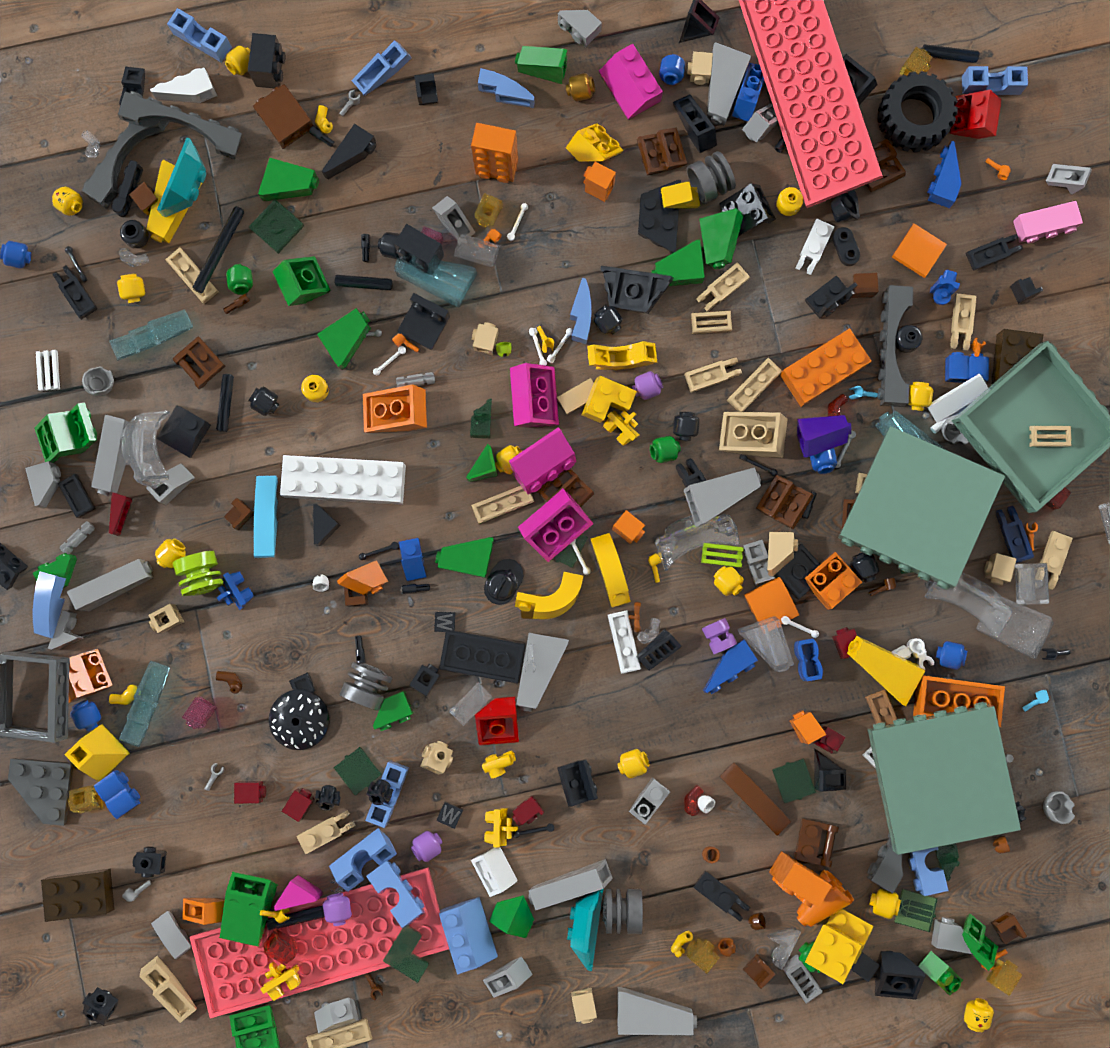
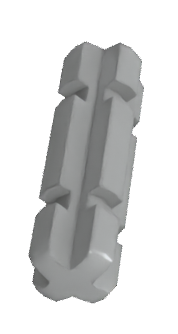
M433 372L425 373V375H410L407 378H404V376L396 378L397 387L435 383Z
M86 521L81 525V529L78 528L67 539V543L64 542L60 546V550L63 553L70 554L74 550L73 547L76 548L87 537V534L90 535L94 531V526Z

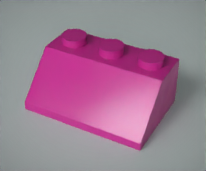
M634 44L617 52L599 70V74L628 120L661 102L663 91Z
M531 363L511 367L510 377L514 426L529 428L559 425L555 367Z
M559 427L509 460L515 479L528 495L538 491L546 482L556 479L558 474L564 470H569L577 462L574 451Z
M562 489L518 528L524 539L549 562L594 523L577 502Z

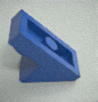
M419 538L400 541L401 563L406 580L426 578Z

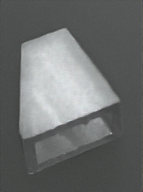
M776 616L737 629L741 637L775 672L787 671L790 666L794 665L781 622Z

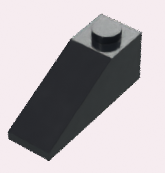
M689 94L674 101L673 105L699 153L717 146L715 127L693 97Z
M354 123L322 169L324 177L330 179L366 159L368 154H372L376 148L374 135Z

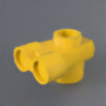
M509 751L498 757L497 754L486 757V761L482 764L485 773L489 772L491 778L506 773L505 767L513 765L514 761H516L514 752Z

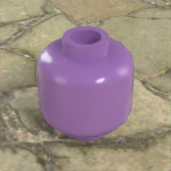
M652 371L637 376L634 380L635 385L632 386L633 390L637 391L636 397L640 396L643 400L659 395L661 388H663L659 375L657 373L654 374Z
M425 831L412 841L413 846L411 850L419 861L428 862L441 853L440 844H442V840L437 833L432 834L429 831Z
M336 893L327 896V900L323 902L324 917L327 922L333 923V926L346 924L345 920L349 919L352 915L348 897L343 896V893Z

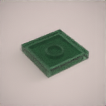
M274 199L252 222L249 228L279 254L299 233L304 224Z

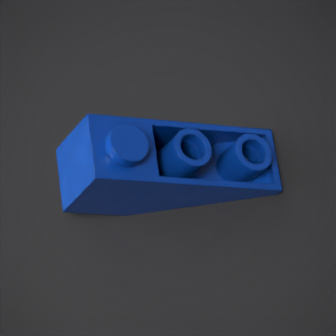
M749 62L732 117L749 121L752 117L764 81L759 64Z
M951 141L947 147L944 146L940 154V158H943L942 162L936 166L934 171L935 181L931 182L927 191L930 194L928 201L950 208L955 203L961 187L954 141Z
M741 640L724 652L703 689L704 693L709 691L711 694L721 689L720 684L727 681L730 683L738 678L737 673L744 670L747 672L755 667L754 662L758 660L745 640Z

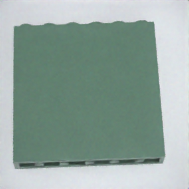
M1049 341L1038 344L951 420L993 471L1005 476L1003 480L1004 485L1028 513L1037 512L1110 448V415L1108 414V409L1098 402L1094 392L1083 384L1082 378L1073 372L1069 362L1059 355L1057 348L1052 343H1049ZM1071 426V446L1030 447L1031 439L1029 435L1031 431H1029V427ZM1037 431V434H1066V431ZM1037 439V442H1066V439Z
M890 426L838 538L847 546L853 547L855 545L861 548L860 551L867 555H872L873 553L879 556V560L887 564L893 562L899 565L898 568L908 573L913 571L922 580H933L942 589H953L958 583L1005 476Z
M987 702L974 704V707L969 709L966 706L954 708V712L946 713V710L934 712V716L926 717V714L913 716L914 720L896 719L893 720L894 724L877 723L873 724V728L868 729L892 848L896 854L899 855L1021 830L995 706L987 705Z

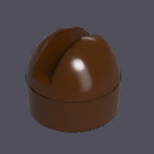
M761 912L749 917L748 922L751 924L750 927L752 929H765L766 921Z

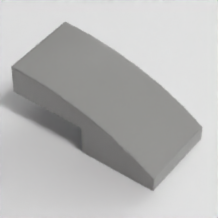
M763 540L743 545L755 586L774 580V576L768 575V554Z
M165 912L151 923L160 940L174 959H178L192 948L189 937L184 929H180L172 912Z

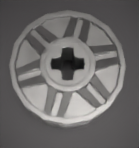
M719 151L714 152L712 156L705 157V164L702 161H697L687 166L690 184L692 187H697L699 200L703 204L716 199L718 196L717 191L724 195L727 193V190L732 191L736 187L732 169L726 158Z
M353 662L351 667L359 672L358 674L349 672L348 675L355 679V682H344L339 695L357 704L379 710L384 697L378 694L377 690L387 691L388 687L381 684V681L391 683L392 678L376 667Z
M606 889L603 900V922L606 934H612V924H616L617 934H620L622 924H626L628 934H642L643 905L641 889H627L626 898L621 897L620 889H616V898H612L611 889Z

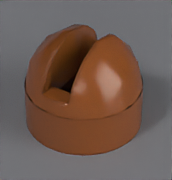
M1005 836L994 840L993 846L996 847L994 849L1000 854L1010 852Z
M708 846L703 850L702 857L706 862L713 864L719 860L720 853L717 848ZM709 850H710V859H708V851H709Z
M724 938L719 942L718 949L722 955L730 957L731 954L735 953L736 946L731 938Z

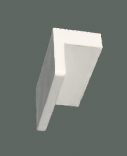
M494 847L471 860L490 897L502 893L517 882V878L500 847Z

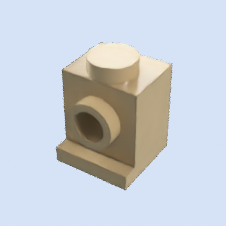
M168 604L149 614L151 619L149 624L153 631H157V633H164L184 623L176 604ZM166 616L169 619L168 623H164V617Z

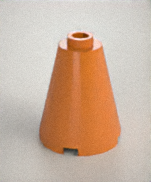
M823 870L819 875L832 885L820 907L812 905L810 908L801 903L797 910V919L803 926L808 925L812 927L854 901L848 889L845 891L840 880L828 870Z

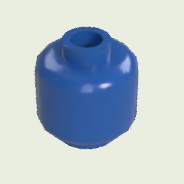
M675 54L665 56L660 64L659 76L661 80L668 85H675L682 81L685 73V61L683 58Z
M14 241L2 244L0 259L3 260L4 265L22 269L26 263L30 264L32 252H28L26 244Z
M834 448L810 456L812 469L819 472V474L832 472L838 464Z
M946 641L943 647L938 646L936 658L940 659L939 663L942 667L958 670L961 666L965 665L967 650H965L962 644Z
M83 700L72 707L73 710L70 716L77 729L90 731L98 727L97 722L101 720L102 716L95 702Z

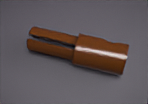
M244 294L223 308V310L228 314L236 308L245 305L250 300Z

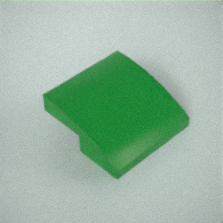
M969 913L962 936L974 957L989 971L994 966L998 946L985 936L986 926Z
M271 1005L229 1016L232 1037H235L236 1048H280Z

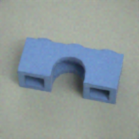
M178 8L167 23L173 35L221 63L232 48L226 36L211 27L209 30L204 29L195 21L194 17Z
M969 66L962 75V95L985 90H992L996 95H1021L1028 86L1027 67L1008 66L1002 72L988 73V66Z
M394 761L387 763L381 779L389 782L390 789L394 790L389 803L383 802L382 805L372 803L365 821L383 828L388 825L409 767Z
M377 828L329 867L336 882L349 892L364 880L362 868L366 862L374 860L380 866L397 853L389 837Z
M938 847L909 852L911 858L908 859L911 871H914L916 878L913 879L914 887L923 896L948 891L944 870L938 867L928 869L925 865L926 855L931 851L938 850Z
M385 861L366 877L377 893L382 894L389 888L397 890L399 902L390 912L401 928H406L425 913L423 910L425 905L418 896L415 898L411 893L413 888L406 879L402 880L399 875L401 871L396 863L393 862L391 864L390 861Z

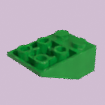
M232 872L225 894L219 938L259 947L266 926V920L268 919V916H261L260 911H270L278 885L268 879Z

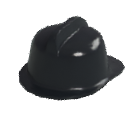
M854 189L836 196L832 200L831 208L836 222L860 218L858 197Z
M503 559L494 566L484 585V594L490 602L502 605L511 601L524 577L521 565L515 560Z

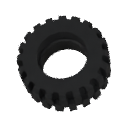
M914 71L909 72L908 76H900L897 81L890 85L879 105L877 118L879 123L882 122L879 126L881 132L886 133L884 137L888 141L892 140L894 142L893 146L896 148L901 146L903 147L902 150L907 152L910 149H913V152H920L922 148L924 151H927L932 146H937L945 138L955 123L958 108L955 107L957 104L956 97H952L954 91L951 87L948 88L946 86L947 82L944 79L940 81L937 79V75L933 73L930 76L924 71H921L919 74ZM909 99L924 102L932 111L933 122L928 125L911 123L903 115L901 103Z

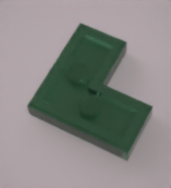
M408 925L406 928H402L383 962L418 983L429 963L412 953L423 934Z

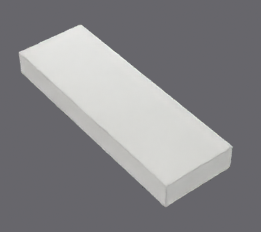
M978 374L934 400L927 408L936 423L972 403L988 387L982 376Z
M628 611L609 614L608 619L621 674L640 670L641 667L639 660L636 658L638 654Z

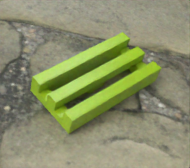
M703 543L701 563L741 568L744 547ZM707 548L737 551V555L707 551ZM706 555L737 559V562L706 559Z

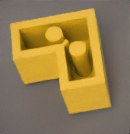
M599 376L595 379L582 416L600 423L604 421L610 406L620 411H628L637 391Z

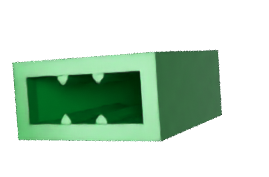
M522 46L521 53L517 52L515 58L518 72L562 84L567 69V49Z
M269 158L258 195L262 201L312 195L314 189L318 187L319 178L315 170Z
M737 208L699 219L706 264L714 269L724 268L726 264L732 262L743 219V213Z
M700 240L693 241L655 263L654 270H651V273L674 277L669 286L703 283L705 276Z
M357 308L317 334L341 370L347 367L371 329L368 324L370 322L369 317L364 311L360 312Z
M488 537L442 547L441 552H437L435 563L438 564L439 569L486 579L494 538Z

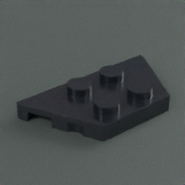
M676 180L645 192L640 197L638 235L651 240L658 247L661 246L667 249L671 254L676 252L679 208H664L661 188L680 184L681 180Z
M601 266V272H603L605 279V289L608 292L609 306H613L615 309L649 314L674 278L669 275Z

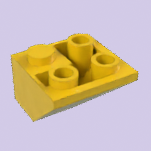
M598 123L578 130L566 146V149L579 162L604 161L624 151L619 146V143L606 133L605 128Z
M101 724L81 738L64 755L80 771L99 782L130 752Z

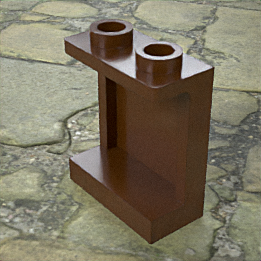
M285 84L275 87L269 95L259 98L253 105L257 115L263 120L282 149L305 135L313 126L312 121Z

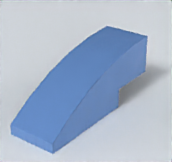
M394 40L382 54L377 53L351 81L363 95H367L397 73L412 57L400 43Z
M480 68L478 79L479 91L495 94L496 102L534 108V96L523 86L504 75Z
M585 278L581 280L570 314V319L576 321L572 340L587 344L591 324V298Z
M39 572L33 600V628L35 634L53 638L65 601L60 596L66 578Z

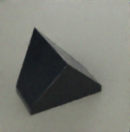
M702 0L692 1L679 43L714 35L720 17Z
M814 748V789L821 792L846 790V769H842Z

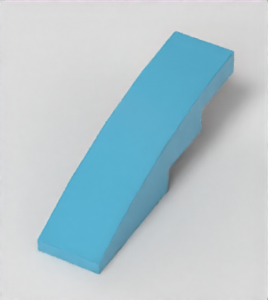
M256 476L254 506L255 558L275 557L278 525L276 519L278 504L276 497L277 476Z

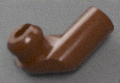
M217 671L216 681L227 682L231 688V693L237 694L242 690V682L236 673Z

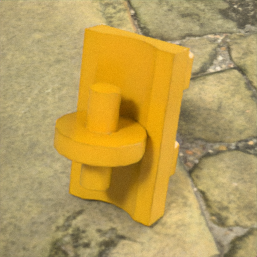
M614 410L607 415L608 419L603 427L610 433L617 427L620 428L623 432L616 439L623 446L640 436L629 425L630 423L634 428L638 425L634 420L637 415L635 412L629 415L624 410L619 415Z
M499 808L485 813L486 823H494V831H486L484 841L493 844V847L506 846L507 839H512V831H518V826L512 825V818H507L508 808Z
M271 962L269 964L270 971L265 973L267 979L272 976L274 978L260 988L262 993L267 992L271 999L275 1001L284 994L280 986L282 982L285 981L290 990L299 986L301 981L297 972L300 969L297 964L281 973L286 968L285 964L277 965L275 962Z

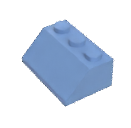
M480 897L440 910V920L457 974L478 968L498 957Z

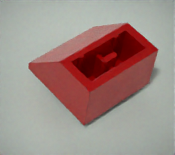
M992 90L955 96L957 99L955 107L958 108V112L955 116V123L950 129V134L976 139L996 136L1002 100Z

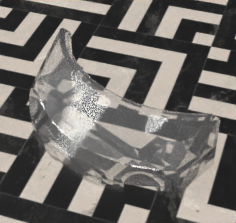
M170 411L138 414L126 424L121 437L123 458L126 465L132 467L134 479L138 483L153 489L169 480V475L158 455L156 434L157 430L161 427V421L170 416Z
M727 514L715 516L700 527H695L692 515L679 519L664 529L665 533L661 537H657L655 541V546L665 571L669 570L671 565L682 555L702 547L703 543L740 544L737 526L730 515Z
M965 573L961 574L956 587L953 589H942L937 586V582L933 581L924 596L927 599L947 601L965 609L979 619L996 638L1009 623L1013 612L1010 606L1000 601L1001 596L994 589Z

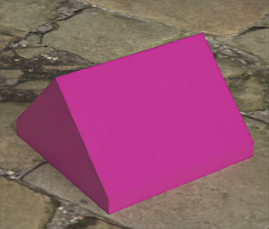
M297 875L289 882L274 909L277 911L315 902L323 895V892Z

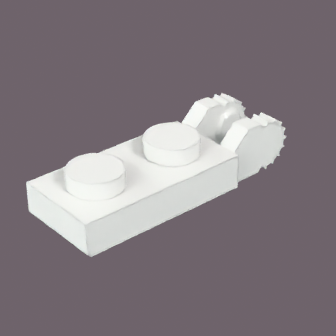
M819 219L815 220L800 253L801 257L796 269L800 270L805 258L812 261L807 269V274H812L834 226Z

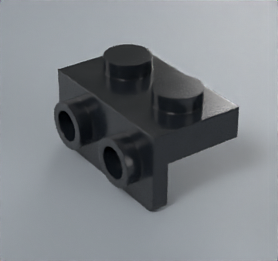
M0 543V585L8 590L14 585L19 573L25 571L28 565Z
M586 759L557 767L568 807L598 799L597 787L593 783L591 776L592 769Z

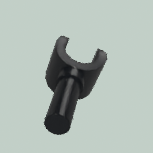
M1043 648L1041 650L1047 652V656L1042 658L1043 660H1055L1057 656L1069 655L1071 653L1070 650L1058 651L1054 648Z

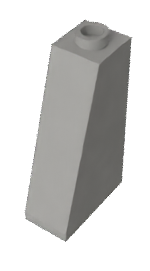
M715 42L712 50L713 57L709 81L707 118L714 125L725 126L751 55Z
M105 415L91 485V487L98 489V494L109 496L112 492H118L137 426L124 419Z
M755 467L692 484L685 488L684 493L695 527L705 524L761 487V478L756 472Z
M137 559L67 591V594L75 610L91 611L152 579L151 572H153V569L148 561L145 562V560Z
M529 633L516 705L520 706V710L532 712V708H537L569 640Z
M606 859L534 885L529 890L530 903L534 905L535 910H539L603 889L613 879Z
M617 987L618 1035H693V1028H697V1016L693 1015L691 1008L627 988Z

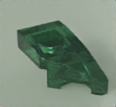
M488 399L483 406L473 411L470 438L490 439L492 399Z
M956 843L939 846L938 850H935L940 869L944 870L946 881L951 879V873L960 864Z

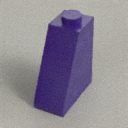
M845 415L797 419L796 436L804 457H810L848 443V435H851L852 432L851 423L847 422Z

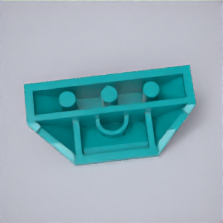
M186 138L157 208L158 212L164 217L191 207L193 201H196L198 198L200 184L206 179V169L196 146L190 138Z
M603 889L585 894L576 901L575 907L571 906L570 919L573 920L572 928L568 927L567 940H570V947L588 971L593 969Z

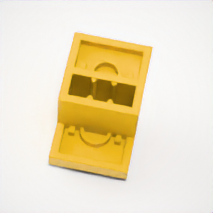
M841 909L830 916L827 924H823L805 963L844 984L874 926Z

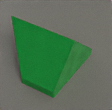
M486 445L468 473L466 479L469 482L498 476L490 445Z
M524 895L497 902L489 919L490 923L506 934L527 938L534 921Z

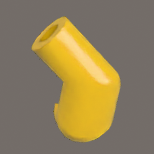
M319 105L315 124L323 133H330L333 125L326 119L328 108Z

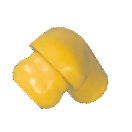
M129 685L122 694H110L109 703L130 704L138 695V687L136 685Z
M685 931L677 936L671 946V952L677 958L685 953L682 946L693 939V934L690 931Z

